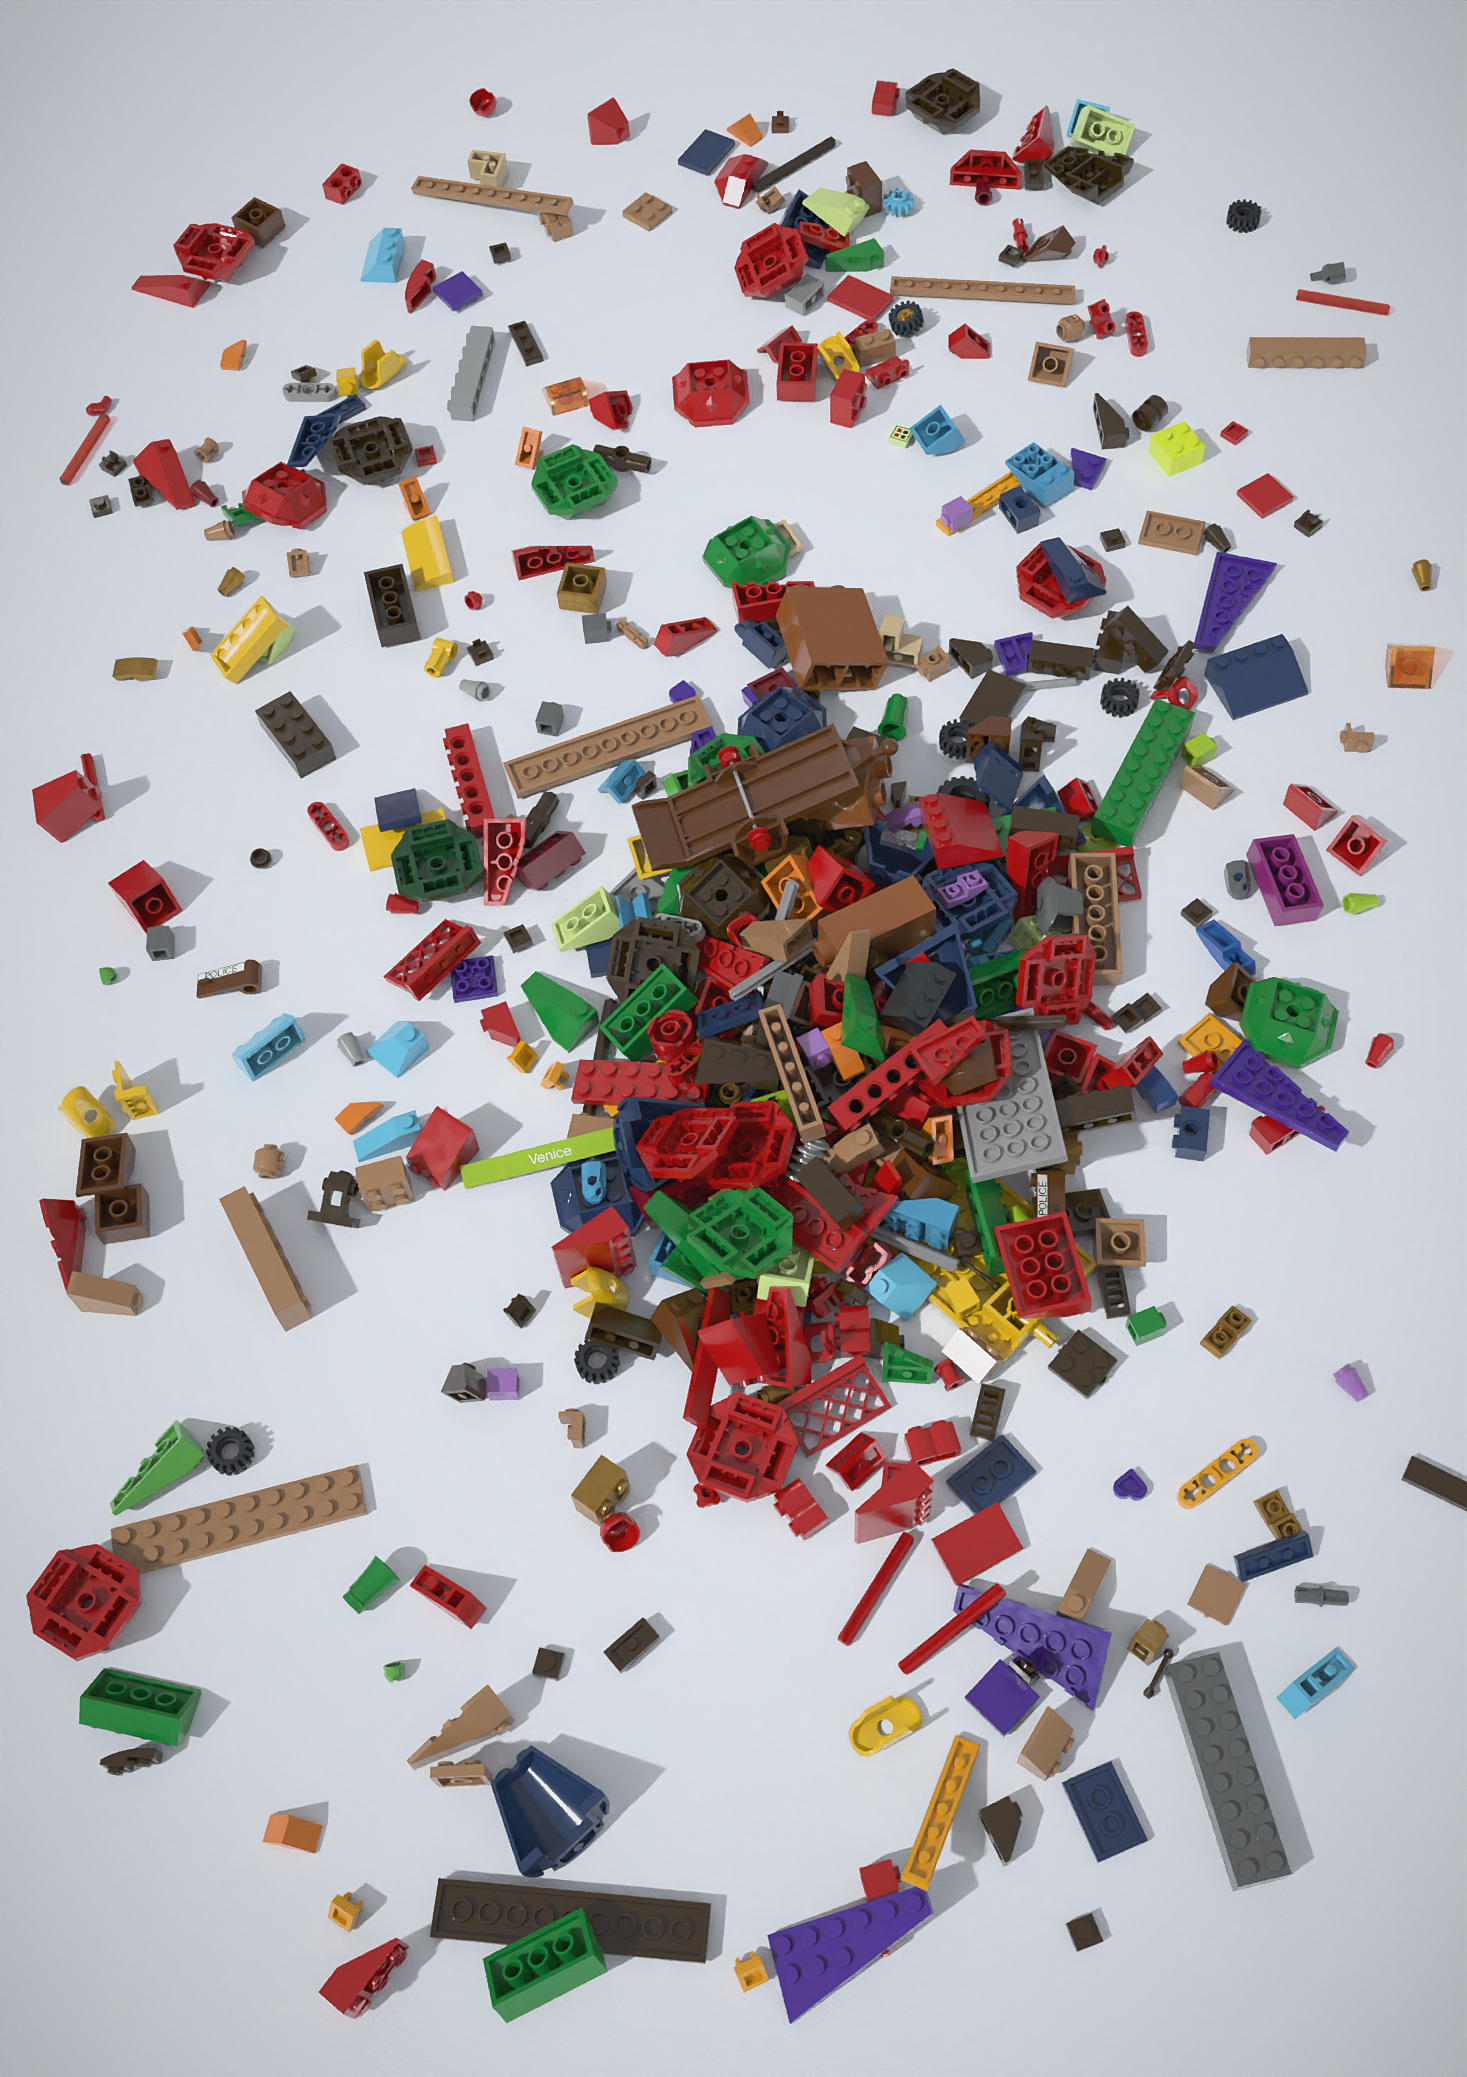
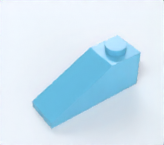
M416 1111L392 1117L354 1140L353 1144L358 1162L360 1163L411 1147L422 1130Z
M1336 1647L1294 1680L1276 1698L1291 1716L1296 1719L1350 1674L1355 1667Z

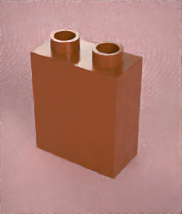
M802 584L787 587L776 613V618L799 689L876 690L889 661L863 588H846L842 585L807 587Z
M875 736L846 740L869 749V751L878 748ZM884 754L873 759L872 763L855 774L861 791L841 799L842 806L836 801L807 814V819L826 822V831L875 825L878 806H885L887 804V789L884 779L891 778L893 774L891 756Z
M914 875L819 919L818 940L811 943L818 963L813 965L812 968L826 975L849 932L863 929L871 930L870 944L883 950L888 959L892 960L901 951H908L929 936L932 937L935 934L936 907Z

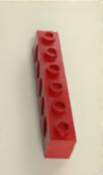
M469 723L444 729L446 737L442 739L445 750L450 749V754H447L449 765L455 768V770H451L454 783L459 782L456 791L458 799L463 798L464 801L460 803L463 816H468V819L464 820L467 831H472V834L478 839L484 837V819L495 817Z
M940 1019L826 1108V1112L843 1133L847 1129L852 1132L862 1124L860 1119L866 1114L871 1117L881 1109L879 1104L885 1099L889 1103L900 1093L897 1090L901 1086L905 1085L908 1088L918 1080L916 1075L922 1071L920 1066L917 1064V1068L911 1069L905 1063L906 1058L913 1057L909 1048L948 1029ZM887 1073H897L899 1076L898 1083H890L887 1079ZM872 1086L877 1087L880 1090V1097L872 1098L868 1094V1088ZM850 1102H859L862 1106V1111L860 1113H853L849 1108Z

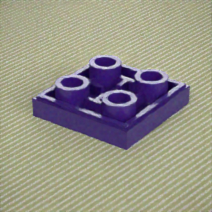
M463 271L432 287L433 292L453 312L483 296L482 290Z
M493 955L465 959L451 971L454 1003L498 997Z
M999 1659L968 1692L964 1699L998 1733L1005 1737L1040 1699V1696L1031 1687L1025 1685L1008 1668V1665Z

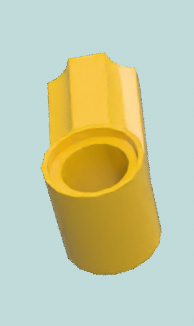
M438 637L435 638L432 644V653L424 666V671L434 678L441 676L448 661L454 660L456 657L458 644Z

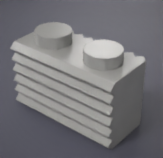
M807 273L796 282L792 289L786 291L784 296L785 307L805 316L807 311L809 312V309L822 296L824 297V281L818 280V278L812 277V275Z

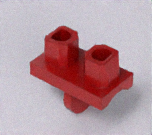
M1101 299L1087 306L1091 318L1089 324L1093 325L1097 339L1115 332V323L1111 319L1109 303H1106V299Z
M812 1276L808 1295L811 1296L813 1293L815 1295L806 1302L805 1312L811 1310L819 1320L831 1312V1309L825 1302L827 1298L833 1307L844 1302L841 1298L843 1294L835 1289L839 1281H843V1279L840 1278L836 1282H830L825 1286L828 1282L826 1277Z

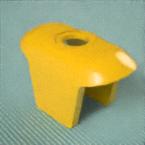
M839 331L836 333V336L826 338L817 346L818 354L837 380L843 369L859 372V365L853 351ZM843 357L844 363L841 366L834 365L835 358Z
M375 339L361 351L362 371L359 375V382L365 388L376 389L393 378L404 366L406 360L401 355L396 354L394 350L384 353L380 342Z
M78 1086L69 1091L63 1098L61 1105L57 1107V1110L86 1138L107 1136L114 1132V1119L85 1086ZM89 1110L97 1112V1117L93 1122L85 1120V1114Z
M587 1266L586 1271L571 1279V1285L585 1292H591L589 1297L573 1305V1311L591 1318L596 1302L622 1311L627 1309L629 1304L628 1288L622 1280L610 1272L594 1266ZM611 1285H614L615 1292L611 1290Z
M890 1695L865 1709L859 1718L851 1724L848 1731L851 1746L861 1756H872L917 1731L923 1722L922 1714L917 1704L911 1698L905 1696L894 1698ZM888 1720L892 1723L893 1731L890 1735L884 1736L878 1732L877 1725L880 1721Z

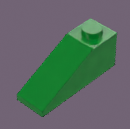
M875 238L825 255V270L827 272H868L884 266V251Z

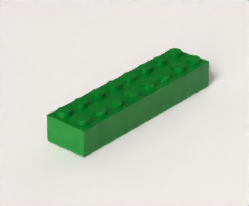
M1155 699L1093 817L1090 834L1125 847L1133 845L1192 729L1196 712Z

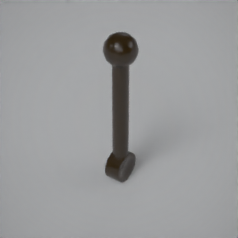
M961 1257L960 1265L962 1267L971 1269L989 1283L994 1291H998L1001 1288L999 1282H994L973 1266L968 1257Z
M1170 1648L1164 1650V1657L1149 1687L1143 1691V1695L1147 1699L1154 1695L1153 1689L1168 1660L1174 1655L1173 1650Z

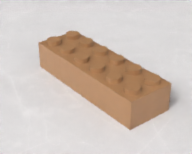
M1070 853L1068 862L1069 888L1082 893L1083 914L1081 916H1071V934L1083 933L1088 935L1089 942L1096 952L1093 985H1119L1122 977V957L1115 853Z
M243 1186L219 1198L261 1288L285 1332L312 1319L308 1312L312 1307L304 1295L302 1287L254 1192L249 1193L246 1187Z

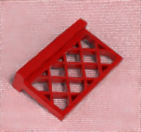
M1133 846L1084 852L1115 853L1116 875L1124 880L1117 888V892L1120 895L1118 896V902L1142 898L1133 857ZM1070 854L1055 856L1054 861L1049 862L1046 870L1049 873L1048 877L1051 876L1053 879V874L1061 873L1067 877L1062 886L1068 884ZM1129 864L1130 873L1127 877L1117 871L1120 865ZM1126 882L1134 887V894H1126L1121 890Z
M445 919L383 977L387 982L409 992L415 1000L421 1001L481 944V941L472 927L468 925L462 927ZM446 928H449V932L442 933ZM448 939V942L440 944V941ZM434 943V946L426 948L429 944ZM432 953V956L424 958L425 955ZM417 968L416 971L409 973V970ZM403 972L402 975L395 977L398 973Z
M861 1354L776 1404L784 1408L799 1446L806 1458L891 1408L889 1401L867 1368L866 1361ZM862 1372L868 1379L867 1389L853 1386L854 1377ZM851 1379L850 1385L844 1384ZM835 1388L849 1389L846 1402L832 1399ZM851 1390L865 1393L863 1406L849 1403ZM830 1392L829 1398L824 1397L825 1394ZM868 1394L879 1397L883 1406L876 1410L867 1408ZM817 1399L827 1401L825 1415L812 1412V1402ZM830 1403L845 1406L842 1419L828 1416ZM809 1405L808 1410L802 1409L805 1406ZM847 1407L862 1410L860 1420L856 1422L845 1420ZM865 1411H866V1412H870V1414H868V1415H866V1416L864 1417V1412H865ZM795 1412L807 1414L804 1427L793 1425L789 1416ZM809 1415L824 1419L821 1432L807 1428ZM826 1420L841 1423L837 1434L824 1433ZM844 1424L850 1425V1426L846 1427L845 1429H843V1425H844ZM797 1430L803 1431L802 1436L799 1435ZM805 1432L820 1436L818 1445L810 1450L804 1443ZM822 1437L828 1438L827 1440L821 1443Z

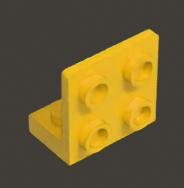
M114 1061L115 1070H112L114 1082L117 1083V1089L114 1090L116 1101L118 1103L121 1102L123 1112L128 1113L132 1121L158 1115V1105L145 1085L132 1087V1081L120 1061Z

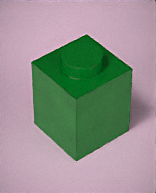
M1155 1306L1128 1316L1125 1324L1136 1347L1163 1336L1167 1325L1164 1315L1161 1312L1158 1313Z

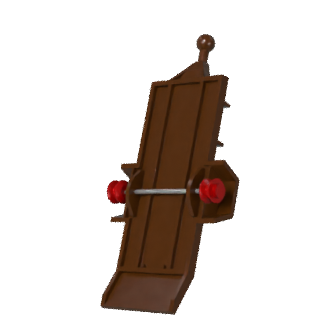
M834 723L761 756H759L755 743L750 744L749 757L742 761L736 746L723 747L718 752V758L724 769L718 770L709 764L703 765L707 780L667 798L640 801L631 806L651 870L659 871L692 866L730 848H733L735 857L750 865H757L784 853L787 848L789 835L785 824L800 817L808 821L807 814L836 801L842 806L841 799L861 791L855 774L872 763L873 759L884 754L887 756L895 755L899 748L897 741L892 738L885 739L880 747L869 751V749L841 739Z

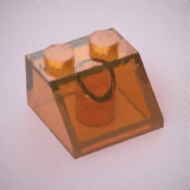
M581 376L542 388L543 395L553 416L589 406L586 387Z
M1387 643L1385 660L1387 687L1431 689L1435 646L1430 644Z

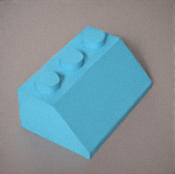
M383 228L370 241L361 275V282H397L405 249L402 228Z
M283 1013L281 1016L273 1019L262 1031L255 1033L244 1045L237 1047L231 1056L236 1065L253 1082L303 1043L305 1038L296 1018L293 1015Z

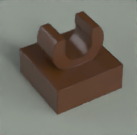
M777 111V116H772V134L789 133V116H784V111Z

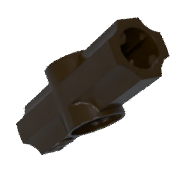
M596 444L593 448V452L600 454L606 464L613 465L619 472L633 470L649 473L651 469V457L632 453L626 446L612 448Z
M544 791L536 806H533L526 817V843L524 849H531L540 833H543L552 819L551 815L560 802L555 793Z
M882 1111L868 1118V1123L876 1133L894 1142L899 1148L907 1149L923 1159L928 1156L930 1157L935 1150L936 1142L934 1139L908 1126L903 1120L895 1119Z

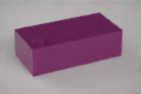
M1295 834L1253 839L1246 856L1274 926L1316 921L1324 904Z

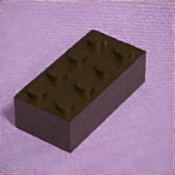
M403 563L364 572L381 647L421 639Z
M291 691L255 710L260 726L300 779L336 759L331 742Z

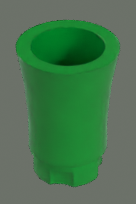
M895 693L888 699L882 720L878 726L880 736L887 739L892 738L896 741L902 740L906 736V721L909 708L907 697Z
M375 1555L363 1573L349 1587V1591L343 1595V1599L360 1615L366 1607L369 1608L383 1593L401 1579Z

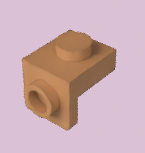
M776 186L762 197H760L758 192L754 194L758 199L756 204L761 211L765 209L768 214L786 201Z
M1346 723L1344 730L1340 731V743H1343L1344 752L1363 753L1371 751L1375 739L1374 732H1352L1351 723Z

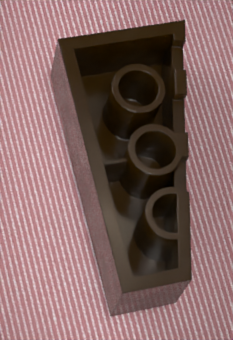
M703 1034L694 1076L695 1084L781 1080L769 1047Z

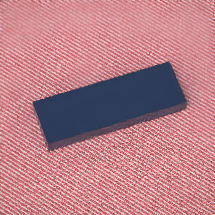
M354 394L317 415L340 414V424L366 410V405Z
M1304 1530L1234 1555L1233 1557L1238 1578L1241 1582H1245L1314 1556L1309 1534Z

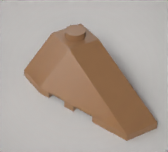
M489 1684L460 1708L463 1712L458 1718L448 1719L442 1725L443 1728L438 1737L436 1735L430 1737L406 1760L414 1770L489 1740L497 1734L501 1736L511 1728V1722L514 1721V1718Z

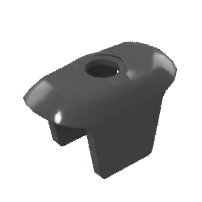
M1049 876L1039 884L1036 892L1038 928L1043 936L1048 930L1069 932L1072 929L1071 916H1081L1083 914L1082 893L1057 884Z

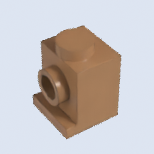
M938 645L935 647V650L918 658L917 670L922 677L924 676L928 682H931L950 672L951 658Z

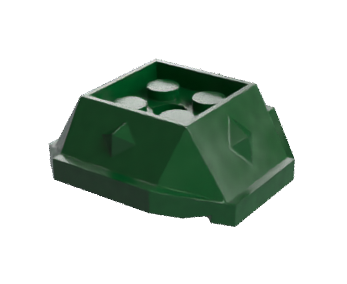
M450 819L406 828L402 839L391 854L399 895L421 903L438 899L446 900L448 897L464 894L484 876L475 836L457 826Z

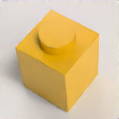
M356 368L337 369L336 381L339 395L358 394L359 382Z
M966 1277L962 1279L956 1278L947 1283V1287L944 1288L945 1297L959 1320L981 1309L980 1300Z

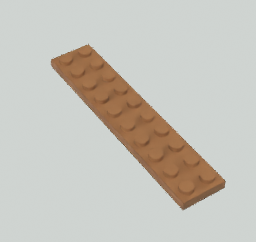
M698 695L503 762L515 794L519 799L622 763L623 761L692 738L693 732L710 726L713 728V725Z
M353 1465L110 1529L113 1554L140 1570V1574L364 1516L367 1515L360 1470L358 1465Z

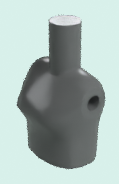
M1344 261L1325 264L1321 271L1310 273L1311 281L1322 278L1324 282L1334 284L1339 280L1346 279Z

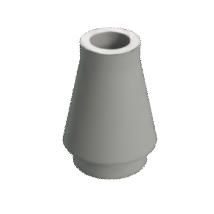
M463 679L459 685L461 691L477 701H485L490 696L491 688L485 681Z
M352 1032L341 1035L337 1039L338 1049L351 1062L353 1067L363 1064L365 1059L362 1055L358 1037Z

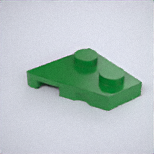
M238 503L239 508L228 509L227 505L221 506L222 513L234 526H244L247 522L262 519L243 509L242 503Z
M884 1342L882 1381L932 1384L933 1360L889 1342Z

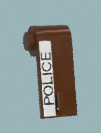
M249 959L245 962L200 973L197 979L196 997L200 999L238 989L247 995L258 994L261 991L262 965L256 960Z
M1036 1169L1035 1173H1031L1030 1187H1035L1036 1218L1066 1211L1065 1170Z

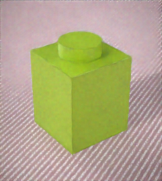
M1203 732L1184 743L1181 757L1189 765L1203 766L1215 758L1216 742Z

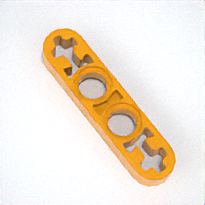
M1251 1439L1239 1440L1182 1485L1177 1494L1179 1505L1185 1509L1197 1507L1250 1465L1258 1454L1256 1443ZM1242 1447L1244 1449L1249 1447L1251 1449L1250 1456L1245 1454L1238 1461L1236 1457L1240 1454ZM1223 1460L1230 1461L1234 1465V1470L1232 1472H1224L1220 1467V1462ZM1209 1475L1213 1477L1215 1485L1213 1487H1205L1201 1482L1202 1476ZM1197 1486L1199 1491L1194 1495V1501L1191 1499L1186 1501L1184 1499L1185 1491L1190 1494Z

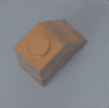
M809 919L752 922L740 933L743 949L770 959L788 962L813 939Z
M72 1271L66 1294L81 1312L137 1316L138 1308H141L143 1303V1295L136 1285Z

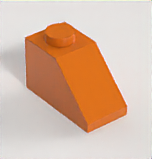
M842 1022L821 1031V1034L830 1047L833 1062L845 1082L866 1072L858 1052L841 1045Z

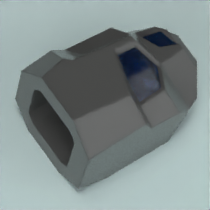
M1235 860L1227 863L1224 869L1227 892L1232 898L1242 900L1251 890L1249 865L1244 860Z

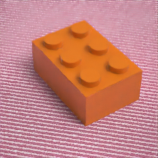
M790 854L761 883L778 910L786 882L796 880L799 883V889L789 920L809 919L813 932L818 928V920L832 914V912L816 904L807 867L809 860L806 855Z

